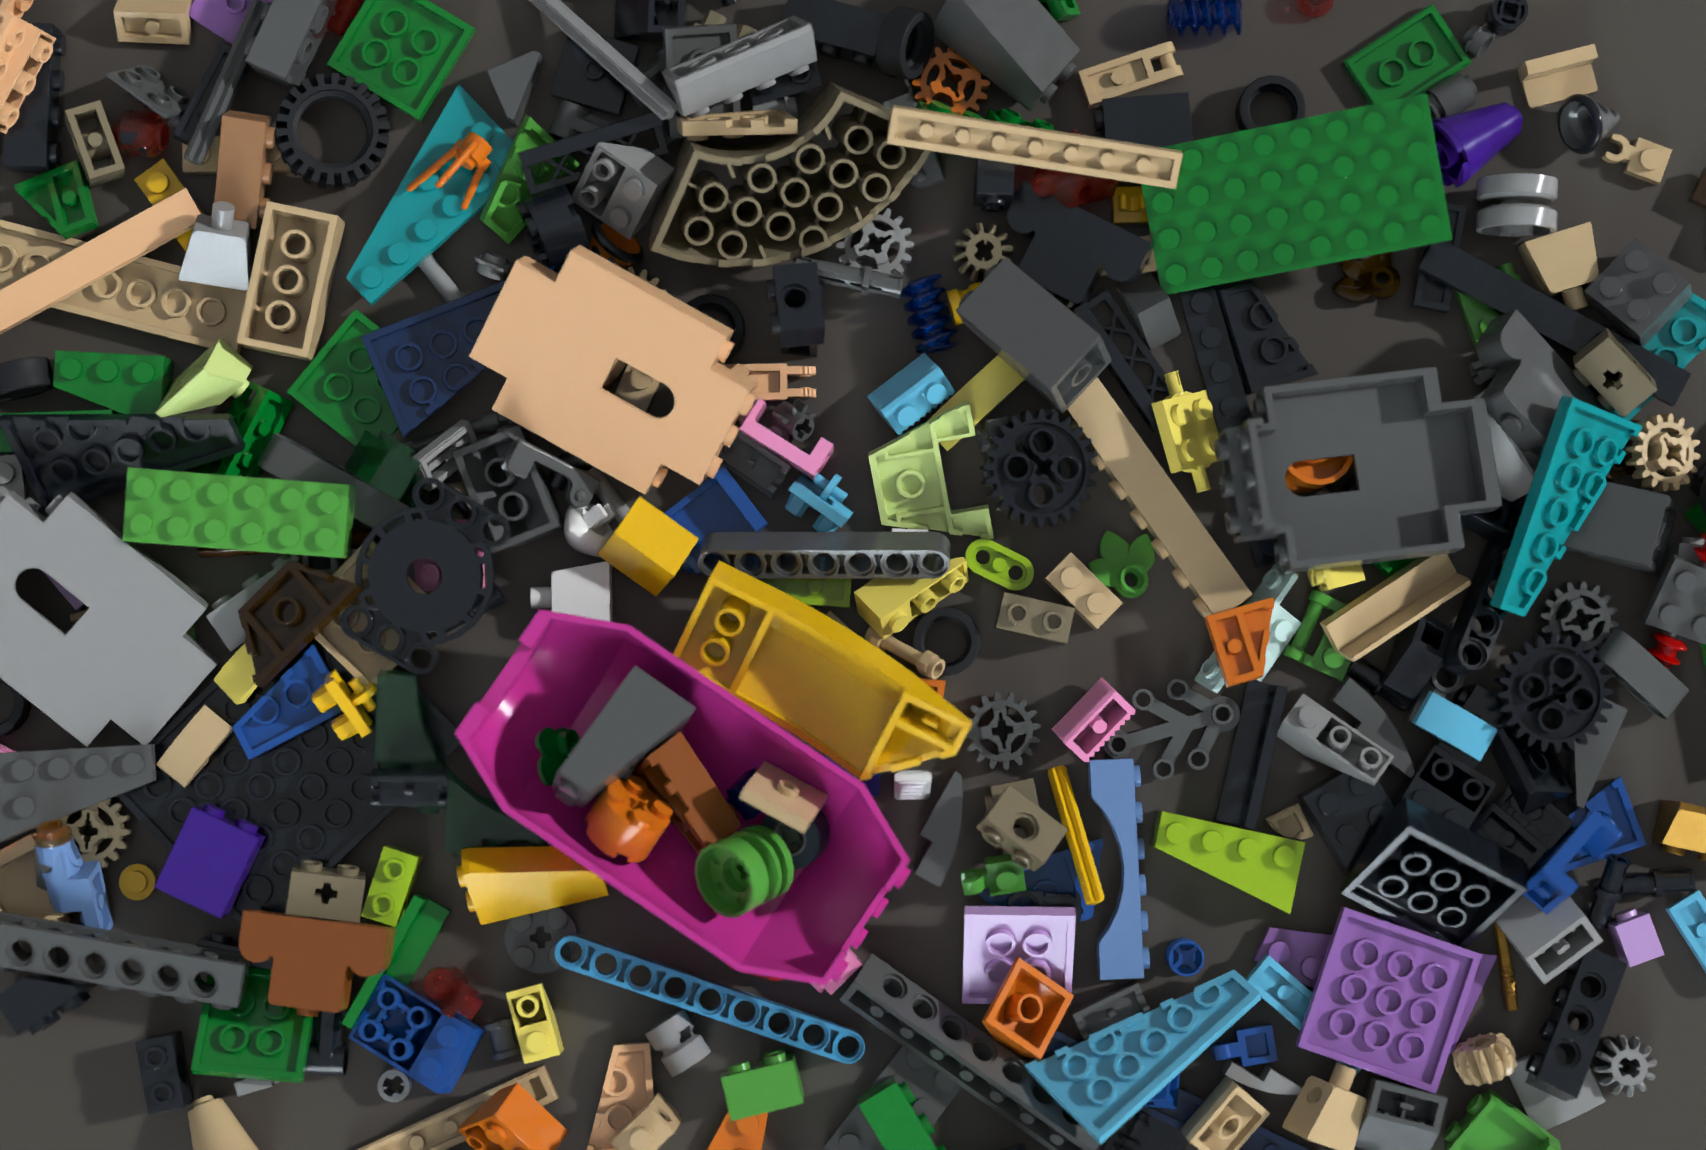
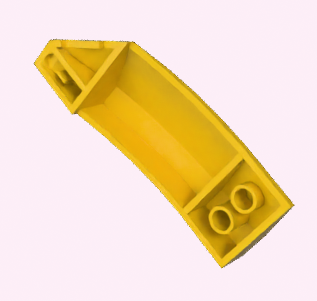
M720 560L713 570L673 653L677 658L763 716L795 734L857 777L859 781L870 779L872 775L891 770L896 772L918 766L922 761L937 757L943 759L954 756L972 725L971 720L913 672L873 644L809 605Z

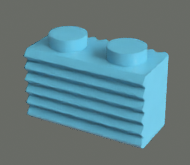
M923 353L867 397L881 418L898 435H902L903 430H908L909 426H914L915 421H920V417H925L926 413H931L932 408H937L938 404H943V400H948L949 395H954L955 390L939 366Z

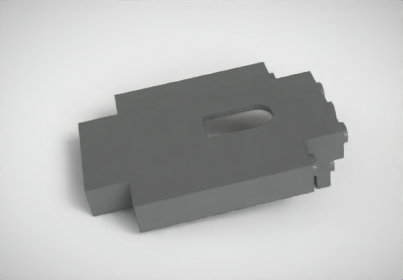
M1436 367L1266 386L1256 393V398H1253L1252 408L1255 419H1248L1239 427L1225 428L1218 435L1219 439L1215 440V455L1217 461H1222L1224 475L1220 477V489L1223 498L1228 497L1230 511L1226 512L1225 515L1228 533L1233 534L1234 543L1278 538V543L1274 545V555L1277 565H1282L1283 574L1456 553L1465 548L1460 516L1492 512L1502 506L1485 398L1442 403ZM1353 456L1357 491L1301 497L1293 494L1286 485L1285 474L1288 467L1293 463Z

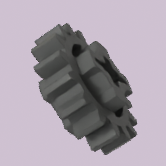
M1579 581L1576 589L1571 582L1563 583L1564 592L1558 588L1552 589L1550 592L1554 599H1545L1541 602L1547 608L1546 613L1537 614V618L1545 620V626L1538 629L1539 633L1556 634L1559 641L1561 637L1559 632H1565L1572 636L1573 642L1576 640L1584 641L1582 652L1592 648L1598 651L1603 645L1602 641H1606L1611 635L1609 629L1619 627L1618 622L1611 620V615L1618 612V609L1608 608L1607 603L1612 598L1610 594L1598 596L1600 586L1594 585L1587 590L1586 581ZM1580 597L1590 600L1596 608L1592 609L1585 605L1583 598ZM1562 604L1563 611L1559 618L1555 619L1557 610ZM1577 615H1591L1590 618L1585 619L1579 625H1565L1566 622L1572 621ZM1600 622L1599 630L1594 637L1593 630L1596 624Z
M999 691L994 692V701L991 702L983 695L980 697L983 705L981 708L974 705L969 707L975 715L973 719L968 718L972 721V725L965 738H971L972 743L966 749L968 751L977 749L979 754L976 757V761L981 762L987 757L989 759V768L994 769L997 761L1002 763L1004 770L1009 769L1010 760H1014L1019 766L1022 765L1023 762L1020 755L1025 753L1032 756L1034 753L1029 748L1030 743H1040V739L1033 736V730L1040 729L1041 724L1031 722V718L1037 714L1036 710L1026 712L1024 708L1027 700L1022 699L1018 704L1015 703L1014 693L1012 692L1008 694L1006 700H1002ZM1005 706L1017 711L1024 721L1014 722L1007 716ZM992 708V719L986 726L978 727L982 715ZM999 713L1004 725L1011 727V733L1005 735L1004 748L999 736L992 735V728L998 726ZM1025 734L1021 746L1011 753V743L1017 735ZM989 739L996 745L998 755L987 751L979 740Z

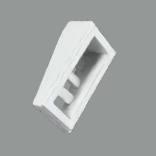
M899 770L893 772L894 798L898 800L928 799L931 791L932 774L928 770Z

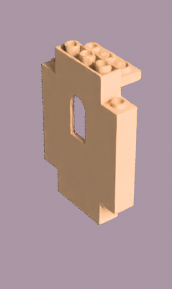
M581 245L570 251L559 274L526 255L516 260L469 355L472 359L507 378L492 410L644 495L653 486L656 488L660 487L669 471L666 467L699 485L707 476L713 479L723 462V459L718 457L723 446L730 447L740 428L735 426L740 414L744 416L748 414L756 399V396L751 394L756 383L746 378L750 369L739 363L732 369L718 363V361L723 363L726 361L734 346V343L729 341L734 330ZM617 358L671 389L675 403L670 414L664 417H654L602 388Z

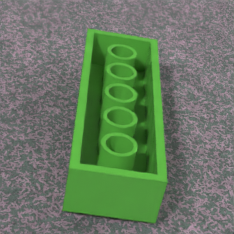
M128 468L122 541L349 558L351 556L356 485Z

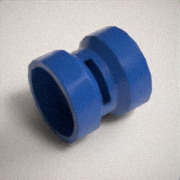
M1185 937L1176 938L1168 944L1165 950L1167 965L1178 975L1184 977L1193 976L1204 965V952L1191 939Z

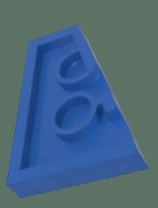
M313 644L296 664L289 668L280 677L281 679L232 727L248 760L256 758L343 712L339 705L336 704L322 713L311 699L312 693L325 683L326 674L330 673L316 644Z
M1621 776L1586 802L1584 809L1577 808L1567 817L1577 825L1596 809L1600 814L1609 816L1623 835L1597 858L1591 857L1581 848L1562 869L1563 872L1606 859L1608 854H1621L1647 845ZM1546 857L1536 866V868L1539 867V865L1546 859Z

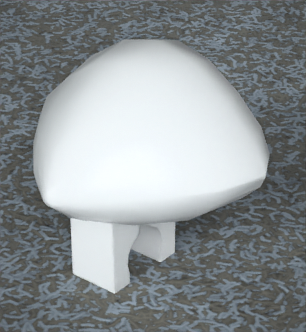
M589 503L585 507H577L570 504L564 519V536L567 543L578 552L600 557L597 553L613 533L608 523L618 515L612 505L607 503L602 507L601 504L593 505Z

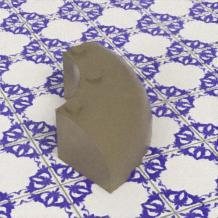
M827 81L814 104L797 120L798 134H778L757 142L742 145H715L700 141H688L685 138L673 165L675 171L659 200L649 235V248L653 252L676 260L729 268L730 266L752 265V267L772 265L781 263L780 261L819 252L832 246V243L843 239L850 233L853 234L875 219V215L889 205L890 202L893 203L913 175L916 176L931 151L887 144L886 138L891 109L831 81Z

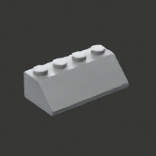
M794 15L661 71L672 100L677 104V112L683 117L689 115L690 118H697L710 111L709 106L720 101L723 104L733 103L743 97L742 92L753 87L756 90H762L776 83L775 78L786 73L789 76H795L809 70L808 64L817 61L813 29L810 23Z

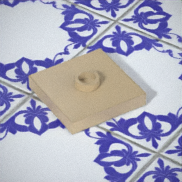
M764 761L744 786L739 798L795 830L805 833L824 806L829 795Z

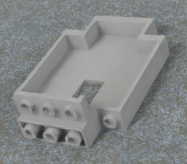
M14 491L10 492L6 497L0 494V678L86 747L110 720L115 722L142 745L148 744L219 661L217 656L187 633L189 628L207 609L209 603L137 544L122 541L123 533L73 492H70L65 498L60 494L57 495L45 509V512L50 515L48 518L37 511L40 505L31 497L24 500ZM29 568L43 570L89 607L67 634L63 633L17 594L15 583L22 571Z

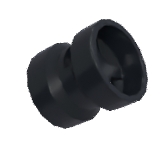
M1495 0L1485 13V22L1490 25L1489 29L1495 34L1508 35L1513 33L1526 20L1528 4L1526 0Z

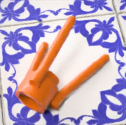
M469 132L463 140L458 139L448 152L416 177L406 187L407 191L412 192L455 156L456 160L437 180L435 186L441 188L461 165L468 170L476 167L477 169L461 204V209L466 210L483 173L491 164L487 156L491 153L492 147L478 134Z

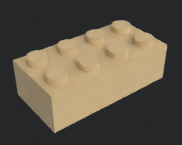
M267 201L236 341L237 344L247 349L310 362L315 358L319 348L345 222L338 215Z

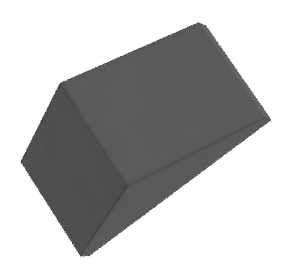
M534 50L487 70L508 120L517 127L544 62L541 53Z
M1151 273L1141 274L1135 282L1117 287L1149 351L1182 335L1170 298L1160 288L1159 283Z

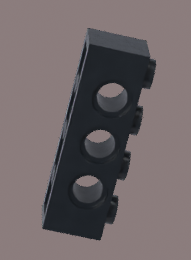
M1593 948L1564 970L1567 974L1563 985H1558L1551 999V1004L1554 1005L1551 1016L1544 1020L1539 1030L1538 1037L1542 1039L1537 1052L1534 1051L1527 1061L1526 1071L1529 1074L1525 1083L1563 1101L1578 1098L1628 965L1627 963ZM1581 980L1589 983L1591 987L1590 997H1586L1581 992ZM1569 1013L1574 1014L1579 1021L1577 1031L1573 1030L1568 1024L1567 1018ZM1557 1046L1561 1047L1566 1053L1564 1065L1555 1058Z

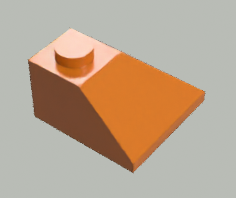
M1016 957L982 1022L994 1040L1019 1057L1041 1059L1074 995L1020 957Z

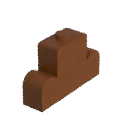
M249 909L243 910L239 950L244 958L254 963L273 959L268 1002L270 1004L294 1007L298 1015L318 1016L319 1011L337 1013L348 1008L353 972L362 977H369L380 974L389 967L392 959L396 927Z

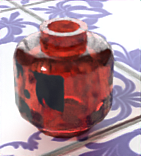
M127 110L121 115L119 122L116 121L113 124L112 133L115 142L118 143L120 151L125 156L156 158L168 146V123L163 121L156 112Z

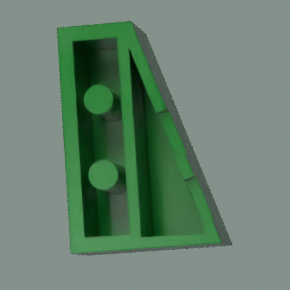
M55 350L53 387L121 414H156L155 412L173 382L174 361L165 356Z

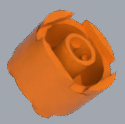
M631 775L627 780L619 779L603 789L585 817V822L588 821L589 825L586 832L590 840L607 855L615 858L619 853L628 856L626 862H641L647 858L667 828L670 817L673 814V809L669 803L661 800L655 793L649 790L643 779Z

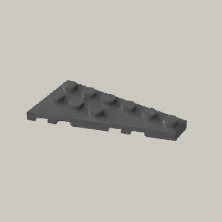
M155 744L0 753V842L156 781Z

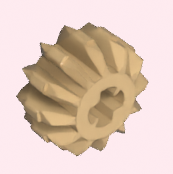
M1489 1032L1485 1035L1478 1034L1476 1037L1467 1038L1466 1042L1459 1043L1452 1052L1455 1070L1458 1072L1460 1079L1467 1085L1474 1084L1475 1086H1480L1486 1083L1491 1085L1494 1081H1502L1504 1076L1511 1075L1518 1065L1514 1046L1511 1045L1509 1038L1502 1033L1495 1034L1494 1032Z

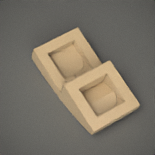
M204 705L177 736L156 765L182 787L186 788L209 762V757L231 734L233 728Z

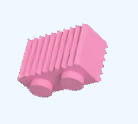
M1101 677L1052 730L1084 762H1089V757H1094L1095 752L1100 751V746H1105V741H1110V736H1115V731L1120 730V725H1125V720H1130V715H1135V709Z

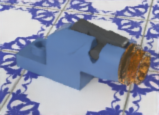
M53 819L41 823L37 827L36 845L34 847L37 887L48 892L49 901L55 912H80L81 925L111 930L114 923L100 861L83 862L75 844L72 829L67 826L65 820Z

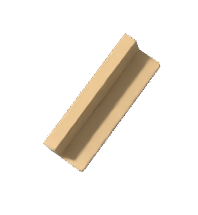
M1448 554L1419 557L1320 622V625L1334 651L1346 659L1355 662L1472 583L1469 578L1457 573Z

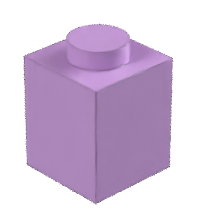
M1629 908L1614 914L1616 920L1609 922L1608 931L1620 961L1627 963L1628 967H1633L1665 955L1649 913L1637 912L1635 908Z

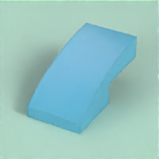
M1432 691L1428 692L1412 721L1413 724L1432 736L1447 742L1478 761H1481L1498 729Z

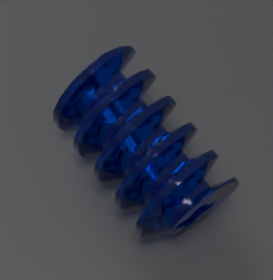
M1241 0L1167 1L1166 27L1168 37L1172 27H1176L1179 37H1184L1186 27H1191L1193 36L1198 37L1201 26H1205L1208 37L1213 35L1215 26H1219L1222 36H1226L1230 25L1234 26L1237 36L1241 35Z
M934 274L911 281L901 290V298L911 299L903 306L905 312L915 313L908 318L907 322L910 326H919V328L911 333V336L915 340H924L915 347L916 352L920 354L938 353L961 344L950 342L949 340L958 331L957 329L946 328L945 326L954 317L953 315H944L941 312L950 305L949 301H938L937 298L946 291L945 287H934L933 284L942 278L941 274Z

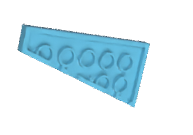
M1234 969L1194 987V991L1175 1000L1170 998L1161 1002L1160 1007L1145 1014H1142V1012L1137 1013L1089 1035L1088 1040L1070 1048L1067 1046L1054 1051L1055 1055L1039 1062L1034 1060L1024 1066L1026 1071L1101 1145L1259 1002L1261 995L1258 990Z

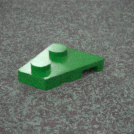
M78 160L14 185L15 190L66 240L99 227L87 179Z

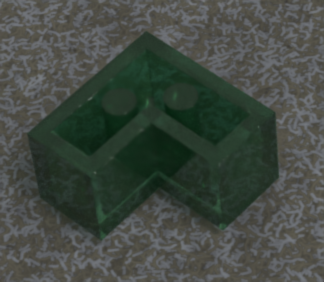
M365 430L344 468L398 501L402 500L416 507L412 498V491L414 485L422 478L416 475L421 462L413 458V456L419 451L403 444L400 440L382 430L378 436ZM423 488L421 489L420 497H422L425 492V489Z

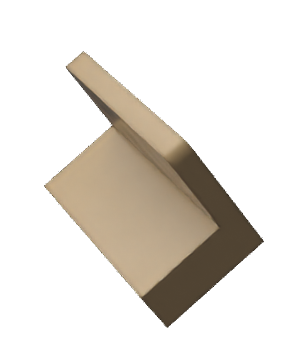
M117 0L113 13L118 42L190 45L192 31L189 11L193 0Z
M1595 43L1528 60L1519 66L1517 71L1527 108L1534 109L1561 102L1573 94L1589 95L1595 93L1598 87L1591 65L1598 58Z

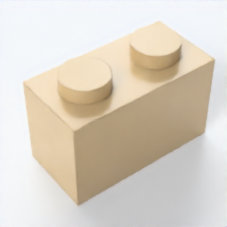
M1072 552L1067 554L1043 579L1070 607L1075 608V612L1094 630L1098 629L1123 604Z

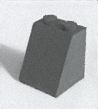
M1606 481L1605 489L1578 532L1572 530L1563 545L1568 551L1660 577L1678 506L1666 494Z

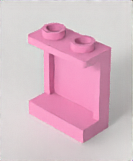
M759 398L756 404L752 405L746 416L740 415L738 419L740 421L739 424L742 425L740 431L794 469L814 480L834 452V444L821 437L810 455L803 452L759 424L767 410L766 402Z

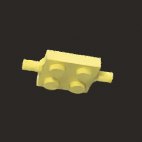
M1174 371L1163 375L1169 396L1164 400L1152 403V408L1171 474L1180 471L1192 473L1196 493L1212 489L1205 468H1208L1214 462H1218L1215 455V440L1219 439V433L1207 391L1203 390L1195 393L1183 391L1178 374L1179 371Z

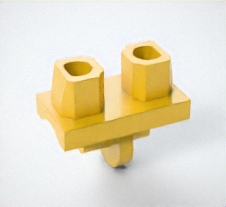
M334 669L326 674L325 683L312 693L311 699L322 713L336 704L342 709L344 713L331 722V726L340 740H345L357 733L363 738L372 732L369 726L373 721L361 704L364 705L368 712L373 711L377 705L371 697L377 692L378 688L373 682L362 685L358 678L354 677L348 681V685L354 691L352 693Z

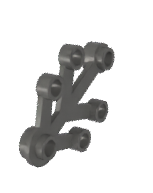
M1172 679L1166 685L1168 697L1172 700H1184L1202 711L1201 713L1186 716L1155 699L1149 690L1138 689L1132 694V705L1138 710L1151 712L1167 721V723L1129 734L1122 730H1116L1115 736H1110V741H1105V746H1102L1103 750L1109 757L1121 759L1126 757L1133 747L1171 737L1160 759H1157L1152 764L1153 775L1157 779L1168 780L1174 774V763L1192 730L1206 726L1197 747L1190 750L1186 756V761L1190 768L1202 770L1209 763L1208 754L1220 732L1232 730L1239 722L1240 710L1233 699L1226 696H1217L1210 700L1190 689L1184 680ZM1176 682L1182 684L1184 688L1182 695L1177 697L1171 693V686ZM1141 692L1146 693L1149 697V702L1144 707L1139 706L1136 702V697ZM1220 707L1228 710L1229 715L1225 721H1220L1216 717V711ZM1117 737L1122 738L1125 743L1123 750L1119 752L1113 750L1111 746L1113 739ZM1196 752H1200L1204 756V762L1200 766H1195L1191 761L1192 755ZM1161 762L1169 765V773L1165 776H1160L1156 770Z

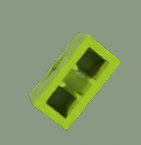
M392 844L384 846L361 916L396 927L409 905L425 855Z

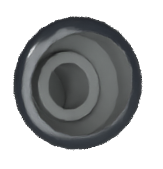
M1573 94L1564 100L1559 109L1558 129L1561 139L1574 153L1581 155L1589 154L1597 148L1600 141L1619 122L1620 115L1617 111L1593 101L1586 95Z

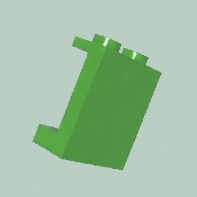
M1490 1087L1483 1095L1477 1094L1470 1101L1466 1108L1468 1113L1460 1122L1454 1121L1451 1123L1443 1135L1445 1139L1444 1150H1561L1560 1141Z

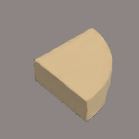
M1295 803L1264 818L1276 833L1284 837L1307 839L1314 836L1299 803Z

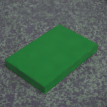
M1432 3L1344 60L1341 65L1367 104L1371 105L1426 94L1429 89L1455 73L1462 71L1472 62Z

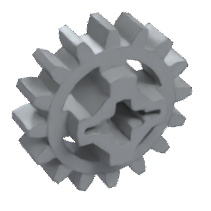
M889 208L885 210L883 215H875V219L860 229L862 238L860 243L854 245V247L851 248L850 244L855 233H850L844 237V242L836 243V250L845 251V254L838 258L840 264L849 263L851 267L864 269L865 267L858 262L866 260L875 264L876 269H872L873 271L891 274L895 271L897 274L902 275L904 269L901 266V262L910 263L912 257L905 253V250L914 249V242L905 241V238L911 234V229H901L903 217L899 216L892 220L890 218L891 209ZM873 223L886 225L891 230L882 231L875 228ZM874 238L877 243L883 242L880 253L876 254L873 249L866 250L869 247L870 239ZM899 244L898 254L890 264L887 256L889 250Z

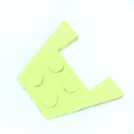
M970 401L963 402L868 452L881 525L908 529H930L949 532L951 535L962 536L966 534L980 536V539H994L988 504L951 510L940 454L939 442L976 436Z

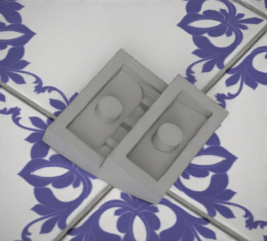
M1557 1046L1555 1058L1564 1065L1566 1053L1561 1047ZM1530 1055L1517 1059L1518 1065L1514 1072L1509 1075L1528 1117L1545 1130L1573 1119L1606 1102L1590 1066L1578 1098L1569 1101H1563L1525 1083L1529 1074L1526 1071V1064Z

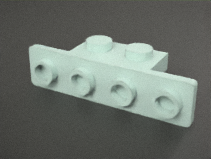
M1277 563L1264 575L1257 590L1250 600L1244 604L1247 605L1271 597L1275 601L1270 621L1269 643L1266 647L1264 676L1255 679L1259 682H1262L1301 625L1300 621L1280 606V603L1299 575L1296 572L1283 574L1282 565H1277ZM1213 651L1211 656L1202 664L1199 673L1195 677V681L1212 692L1218 693L1225 682L1215 651Z

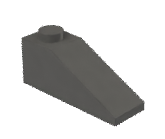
M1580 691L1578 695L1572 696L1573 705L1577 709L1583 703V696ZM1605 698L1604 701L1613 706L1611 709L1601 710V714L1608 720L1607 723H1594L1599 734L1591 735L1585 733L1588 740L1586 745L1578 744L1574 740L1575 750H1566L1567 778L1575 792L1568 797V805L1575 808L1584 809L1628 711L1627 708Z

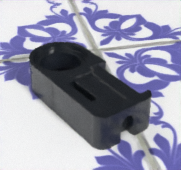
M1026 890L1013 893L1007 901V906H1013L1017 898L1026 896L1033 900L1034 907H1075V925H1078L1081 921V895L1077 891H1074V896H1072V893H1045L1043 895L1042 890Z

